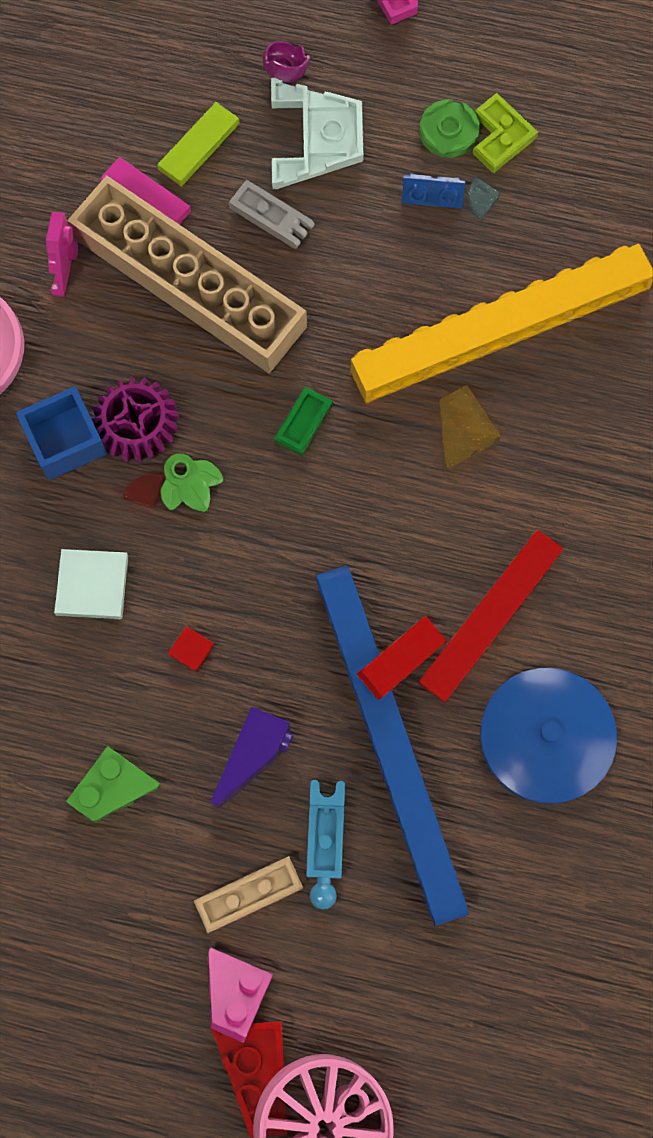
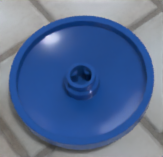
M538 668L515 675L496 690L482 716L480 744L489 770L504 788L530 802L560 804L583 796L604 778L615 756L617 729L608 703L592 684L569 671L555 668Z

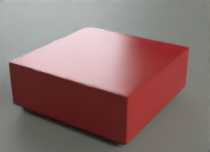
M186 626L168 652V655L197 673L215 645Z

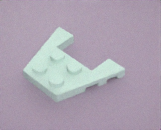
M271 78L272 109L303 108L304 130L303 158H272L273 189H279L363 162L362 101L326 91L324 94L307 90V86L296 84L295 87L284 84L282 80Z

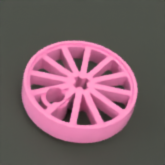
M317 1054L300 1058L288 1064L271 1079L257 1104L253 1134L254 1138H266V1129L275 1128L300 1131L293 1138H342L343 1136L354 1138H393V1117L384 1091L368 1071L344 1057ZM327 1066L324 1094L321 1102H319L308 1070ZM338 1068L353 1072L354 1077L349 1084L340 1086L335 1091ZM297 1075L300 1076L308 1097L310 1111L283 1091V1087ZM365 1082L374 1094V1098L369 1101L367 1094L360 1089ZM353 1094H357L359 1097L357 1109L351 1113H346L344 1109L346 1099ZM279 1097L302 1115L304 1119L289 1120L271 1118L268 1115L275 1098ZM377 1110L380 1112V1129L347 1126L352 1122L363 1120L367 1115ZM321 1120L326 1122L327 1132L325 1134L319 1132L318 1123Z

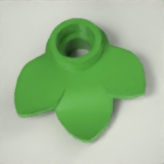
M185 454L172 455L164 465L166 480L161 487V498L169 510L175 509L183 501L194 510L206 512L210 504L209 487L222 483L223 476L219 469L207 460L193 461L191 457ZM183 464L186 467V473L184 475L176 474L174 471L175 465Z

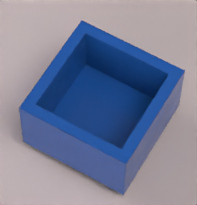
M76 386L16 412L48 481L107 455Z

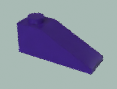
M251 707L211 799V804L214 807L221 808L278 758L280 751L287 752L293 738V733L289 732L290 723L288 721Z

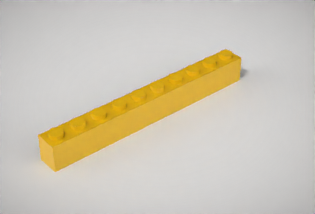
M640 244L629 248L628 246L619 247L609 256L601 259L594 257L574 270L571 268L564 269L556 274L554 278L546 281H534L524 290L516 293L515 291L507 292L500 296L498 300L489 304L485 302L479 303L472 307L469 312L459 316L457 314L449 315L439 324L431 327H419L411 335L401 339L400 337L392 338L386 341L383 346L374 350L364 349L358 352L354 358H351L352 376L365 403H369L649 290L653 283V268Z

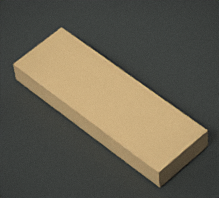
M288 856L194 900V903L209 934L302 890L303 886Z

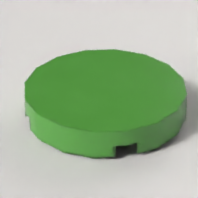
M445 99L433 103L424 111L420 121L419 136L423 145L431 153L440 157L455 158L466 154L474 147L479 136L480 122L476 112L469 105Z

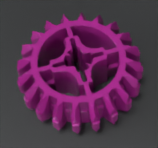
M131 376L127 385H124L118 379L117 389L114 390L112 387L107 386L108 397L98 395V402L101 406H93V413L97 417L92 418V422L95 428H97L96 430L105 450L110 448L111 456L117 457L119 454H122L123 461L127 462L131 455H134L136 462L140 463L142 455L147 454L148 458L153 460V450L157 449L159 452L164 453L163 442L172 444L173 437L170 433H177L178 426L174 423L179 420L178 412L174 411L177 407L175 400L169 399L170 393L168 390L160 391L159 383L154 382L149 386L148 379L145 377L141 380L140 384H137L135 378ZM134 400H142L150 403L141 405L135 403ZM124 404L123 411L119 415L114 416L115 420H112L114 413ZM131 410H133L136 417H139L140 429L137 428L136 423H132ZM160 418L154 431L147 435L148 428L156 423V419ZM121 434L122 436L130 434L136 436L138 439H125L119 437L118 435Z

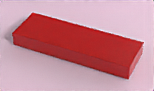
M424 616L361 669L357 676L374 697L380 700L446 643L447 640L429 618Z

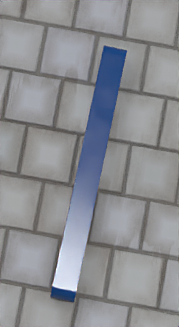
M345 565L317 574L315 576L433 923L435 926L465 917L469 915L468 908L392 690L383 698L377 700L357 676V673L376 658L379 652L349 567Z

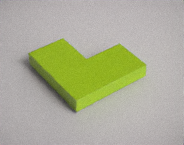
M498 93L494 94L475 110L479 122L491 134L474 147L473 155L493 174L538 136V131Z

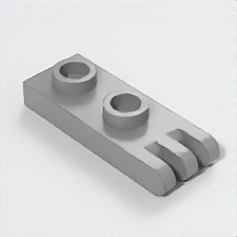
M247 179L229 201V208L295 249L300 245L298 238L304 239L308 234L305 229L311 230L315 225L310 218Z

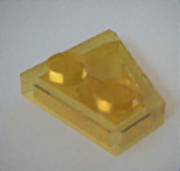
M468 385L440 399L439 411L442 423L444 464L447 470L500 440V434Z

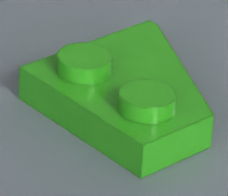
M107 746L66 802L96 823L110 816L112 812L134 803L140 797L157 791L161 784Z

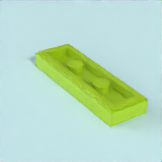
M215 102L157 164L158 170L182 187L240 124L239 118Z

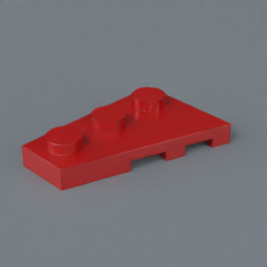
M282 1021L252 1023L244 1043L211 1029L233 1086L235 1097L250 1138H254V1116L259 1099L271 1079L284 1068ZM275 1098L268 1117L287 1119L286 1103L281 1098ZM266 1129V1137L288 1135V1130Z

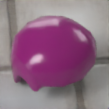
M276 41L267 46L263 54V66L272 78L282 80L283 83L288 84L300 80L305 74L310 55L305 56L302 45L295 47L289 42Z

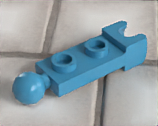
M311 780L306 877L317 878V883L311 888L309 897L312 905L321 910L329 909L335 904L337 892L334 886L331 885V879H341L344 781L337 782L335 793L331 797L321 795L317 780Z

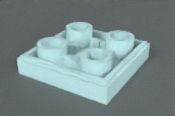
M61 549L54 612L56 616L122 619L128 554L123 552Z

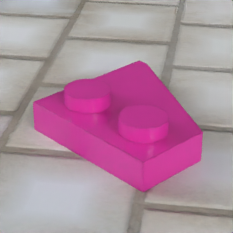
M52 212L46 237L49 273L55 274L51 293L53 296L65 297L71 263L78 256V242L74 241L73 228L69 226L65 213Z

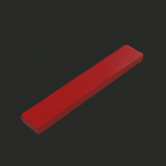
M537 529L422 676L418 684L445 704L553 565L564 548Z

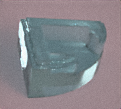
M474 177L470 185L469 204L474 214L482 220L499 199L500 192Z

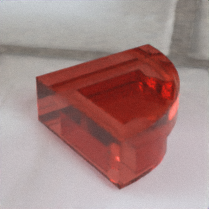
M151 474L134 480L124 491L123 498L155 508L161 487L165 481L164 476Z

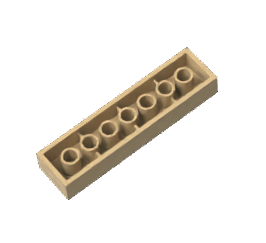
M107 175L67 220L69 226L73 228V238L269 374L307 328V312L305 309Z

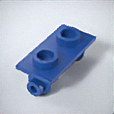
M410 172V175H404L401 203L462 208L465 180H459L458 176L456 178L438 177L433 179L431 178L432 176L415 175L413 172Z

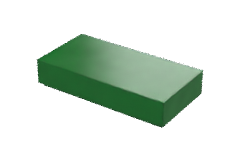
M305 386L274 437V443L302 457L330 411L333 400Z

